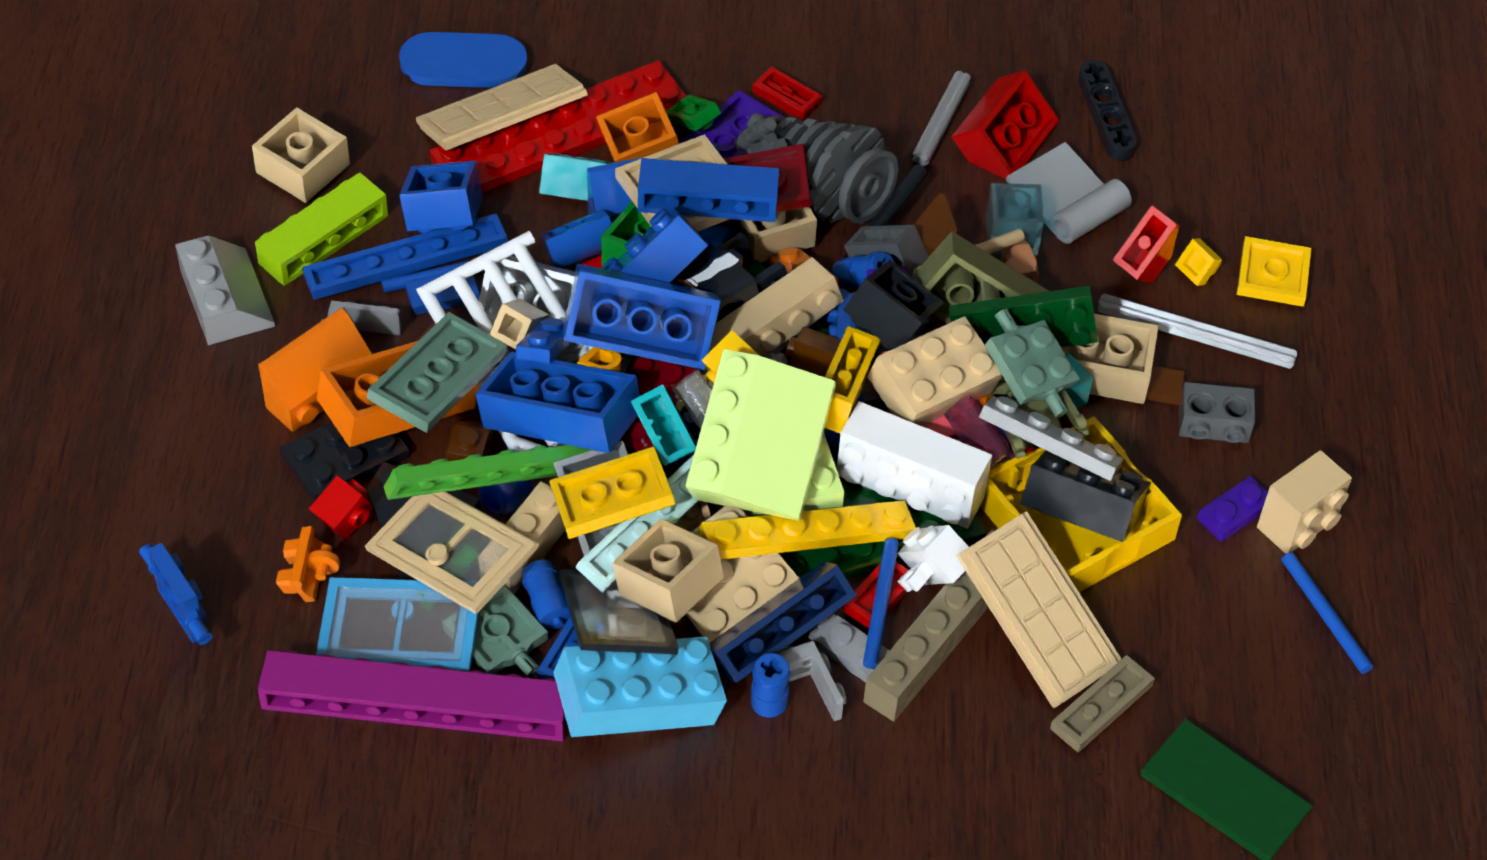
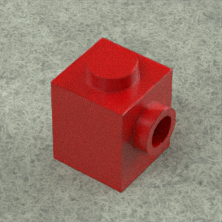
M336 476L309 507V510L322 523L346 541L356 529L366 523L374 507L365 498L369 492L353 479L346 483L339 476Z

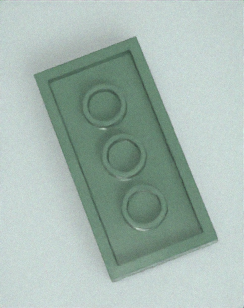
M448 312L368 389L367 399L428 433L506 355L507 344Z

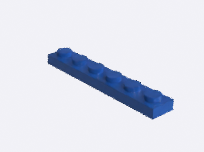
M496 213L475 219L473 226L463 230L441 228L430 233H423L303 266V276L313 300L381 282L384 279L406 275L485 253L508 242V238Z

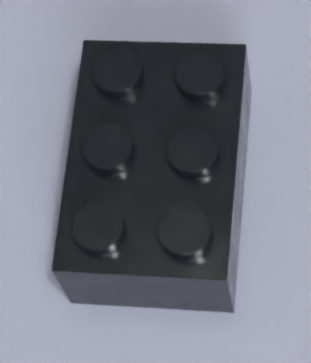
M1045 450L1031 466L1020 505L1123 542L1139 521L1151 482L1142 480L1143 477L1140 474L1130 470L1118 471L1113 479L1109 481Z

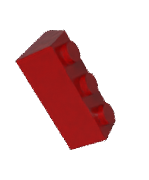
M1023 70L998 78L951 137L970 163L1006 179L1008 175L1025 166L1058 123L1059 118L1028 73Z

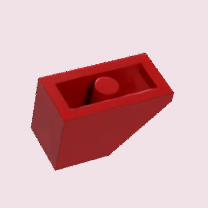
M1151 205L1113 261L1137 280L1153 283L1172 257L1179 224Z

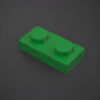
M687 95L666 111V114L671 124L693 131H702L710 127L714 122L713 119L720 115L721 112L716 102Z

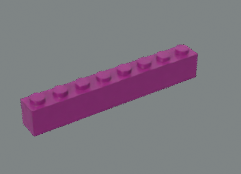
M267 650L258 685L261 709L554 741H563L566 727V717L554 678L540 680L523 678L516 674L502 676L485 674L478 670L465 672L448 670L441 666L427 668L410 666L403 662L390 664L373 662L366 658L352 660L335 658L328 654L315 656L298 654L291 650H282L280 652Z

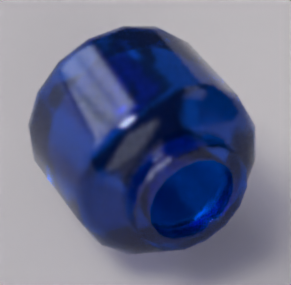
M531 480L482 486L479 487L480 498L483 505L489 511L496 514L509 515L516 512L531 494L533 484Z

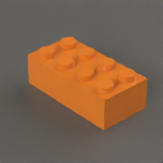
M418 341L321 369L317 400L349 447L415 427L368 400L367 394L368 389ZM480 381L443 418L475 409L477 400L475 393L479 390Z

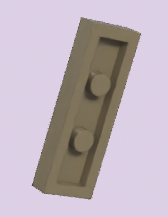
M1126 655L1052 720L1050 729L1079 753L1153 686L1155 678Z

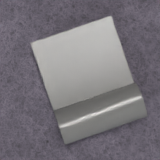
M1066 142L1006 177V181L1014 189L1012 192L1014 197L1024 208L1029 206L1056 237L1066 244L1072 243L1131 206L1132 202L1130 192L1124 183L1120 180L1112 179L1104 184Z

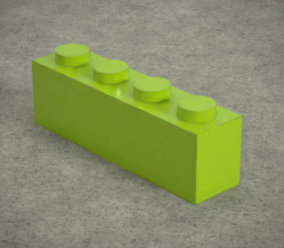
M359 172L256 240L255 247L258 264L283 286H286L303 274V266L323 261L388 217L386 194Z

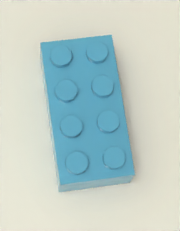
M708 638L676 639L679 647L678 654L581 650L579 646L564 647L553 673L571 737L714 725L727 699Z

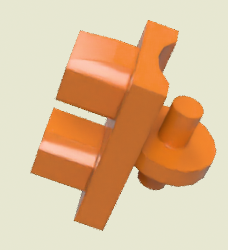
M312 526L302 527L300 538L285 540L283 548L284 558L289 564H293V568L281 569L278 571L276 579L278 587L284 594L298 593L305 602L316 601L320 581L325 580L327 574L336 573L340 565L339 557L331 553L332 546L319 541L314 536L315 530Z

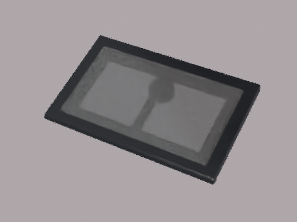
M561 569L558 571L581 650L678 654L679 647L669 619L620 596L616 581L602 593L579 570Z

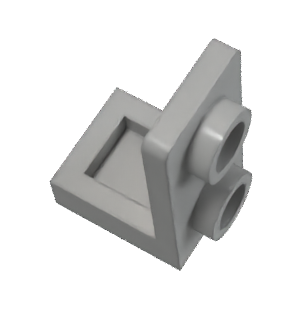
M331 300L327 317L343 308L358 331L400 335L401 333L400 310L397 308Z
M814 641L796 647L787 646L777 654L784 657L790 667L789 682L811 675L833 721L842 719L843 705L847 702L844 689L839 682H834L830 675L831 666L824 652L819 653Z

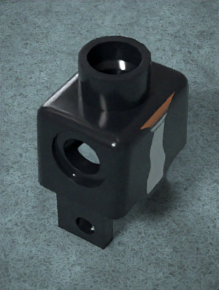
M740 232L718 247L707 241L708 246L670 283L716 293L721 301L716 319L717 323L787 275L785 265L778 261L755 277H752L750 273L744 270L745 267L754 262L747 236Z

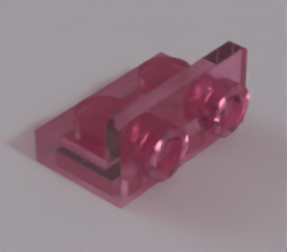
M971 395L964 396L944 414L961 442L992 454L990 470L1015 458L1007 440L1000 434L996 426L979 418L983 409L980 401L974 400Z

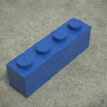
M641 158L638 182V212L657 213L662 208L668 211L674 206L684 216L775 222L779 168Z

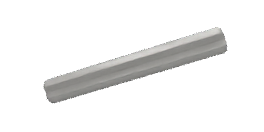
M961 70L954 73L913 151L912 161L915 164L922 166L929 164L970 85L971 76L968 73H963Z

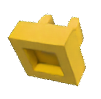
M1200 238L1191 240L1175 265L1196 286H1204L1211 275L1216 273L1222 264V259Z

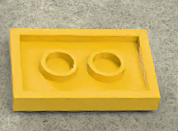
M654 447L549 480L569 539L675 505L672 491Z

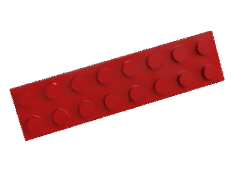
M658 60L587 88L588 95L470 142L446 151L441 146L430 149V159L433 164L476 160L482 192L484 193L541 170L544 154L546 153L576 156L606 144L596 119L598 115L657 92L666 112L686 97V95Z

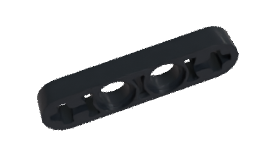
M1085 61L1080 67L1078 82L1107 154L1114 160H1129L1135 153L1137 137L1109 69L1101 61ZM1105 95L1110 98V101L1101 102L1095 96ZM1114 118L1117 119L1120 123L1117 125L1107 124L1104 121V119ZM1118 136H1120V143H1116Z

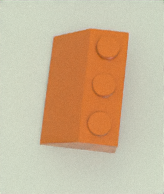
M340 308L258 364L265 406L292 432L303 425L311 423L318 414L324 411L317 400L321 369L372 354L348 313L343 308Z

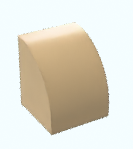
M522 299L503 303L489 335L516 349V345L542 320L548 319L549 314Z

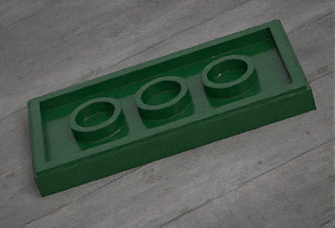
M1186 719L1143 767L1140 775L1261 860H1272L1309 815L1313 807L1310 803Z

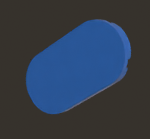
M425 32L408 39L402 45L399 53L400 68L404 75L406 73L411 77V81L425 86L494 88L522 77L527 70V52L524 46L518 40L502 34Z

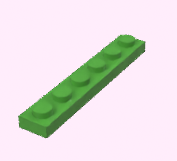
M565 444L550 448L546 445H541L528 451L515 452V450H505L497 455L484 457L480 454H474L461 460L448 461L447 459H438L425 465L414 466V464L408 463L393 469L384 485L387 499L390 500L557 476L554 462L591 451V449Z

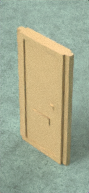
M553 64L416 117V122L422 131L446 151L585 97L588 94L582 83L557 64Z
M1027 511L956 555L1053 708L1095 682L1121 660V657Z

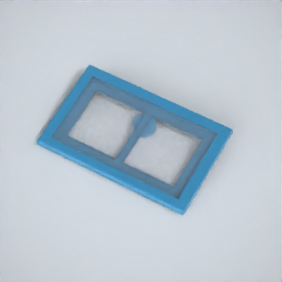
M330 577L316 656L328 654L335 658L352 660L366 658L373 662L390 664L403 662L410 666L427 668L441 666L448 670L467 672L471 670L479 612L474 614L418 580ZM465 582V583H467V584H469L470 586L474 587V585H475L477 582Z

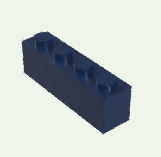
M823 561L710 642L709 645L715 664L722 675L737 683L753 671L754 664L759 657L769 653L777 654L856 597V593L838 565Z

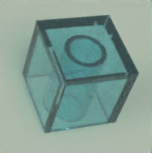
M991 183L986 211L987 240L1016 229H1021L1025 236L1024 240L1029 243L1033 254L1038 255L1044 224L1041 185ZM1001 250L991 254H1001Z

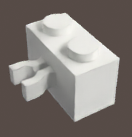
M932 525L927 528L920 529L917 527L903 539L905 545L897 553L911 568L898 580L899 584L907 592H910L912 589L918 591L924 584L954 583L965 572L956 555L969 547L950 525L935 527Z

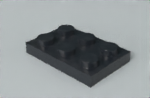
M333 422L280 446L281 456L314 502L336 476H339L346 483H349L351 479L359 483L375 475L383 461L395 465L410 457L408 447L397 433L349 447Z

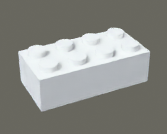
M859 401L840 434L837 472L840 477L850 483L860 484L884 497H891L899 501L905 500L906 504L916 510L926 511L950 524H957L968 529L985 497L992 454Z

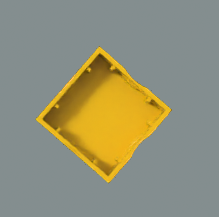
M1095 416L1086 420V429H1088L1089 435L1084 436L1083 439L1094 445L1103 444L1114 449L1117 453L1116 455L1123 458L1118 471L1130 470L1140 474L1143 477L1142 480L1151 482L1139 521L1123 542L1020 505L1031 466L1045 451L1043 448L1025 453L1026 456L1019 459L1015 457L990 470L985 497L980 505L981 509L998 529L1027 511L1078 592L1085 590L1174 541L1182 514L1152 480L1133 465L1125 450Z

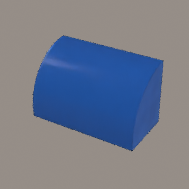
M600 210L540 234L551 265L564 269L601 254V236L612 224L609 215L604 210Z

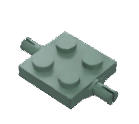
M1007 308L999 311L995 318L1005 333L990 338L984 346L1018 403L1022 405L1033 400L1046 401L1055 418L1065 415L1069 410L1058 393L1061 390L1074 386L1080 378L1045 320L1028 326H1017Z
M505 585L479 611L472 662L480 671L496 675L508 666L517 664L528 678H532L533 674L537 675L539 665L528 654L548 640V632ZM458 612L443 621V630L453 641Z

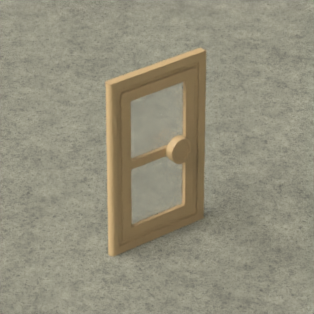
M447 492L412 496L365 545L368 552L474 614H477L539 547V543Z

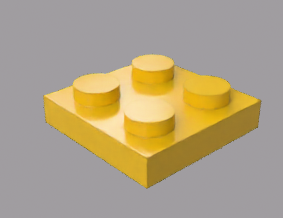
M1245 236L1236 295L1304 307L1312 248Z

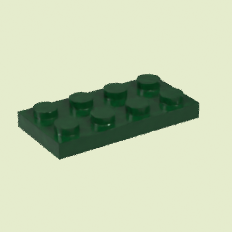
M1090 286L949 305L951 322L965 316L984 345L990 338L1005 333L995 315L1006 308L1009 310L1017 326H1028L1045 320L1060 347L1080 346L1098 342Z

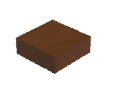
M1152 366L1151 378L1145 399L1179 405L1185 371Z

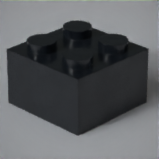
M889 259L864 279L843 311L850 315L853 323L869 330L879 338L882 346L892 350L918 338L945 302Z

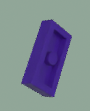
M1249 476L1199 510L1197 519L1218 540L1223 542L1261 516L1268 492Z

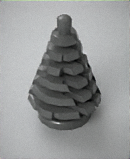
M759 113L753 114L748 120L747 127L752 128L756 121L767 118ZM776 115L768 117L776 121L777 126L774 131L777 139L785 138L787 146L804 145L811 207L823 222L827 219L829 223L846 218L852 223L862 224L871 220L891 196L897 182L898 161L891 151L885 149L884 139L879 138L882 134L876 128L832 121L819 122L809 118L803 121L797 118H785Z

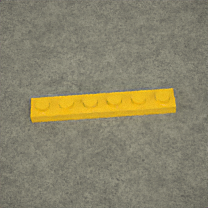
M903 500L802 511L800 521L764 515L701 522L698 532L700 537L718 545L720 560L880 542L885 541L887 538L904 539L916 527L906 502Z

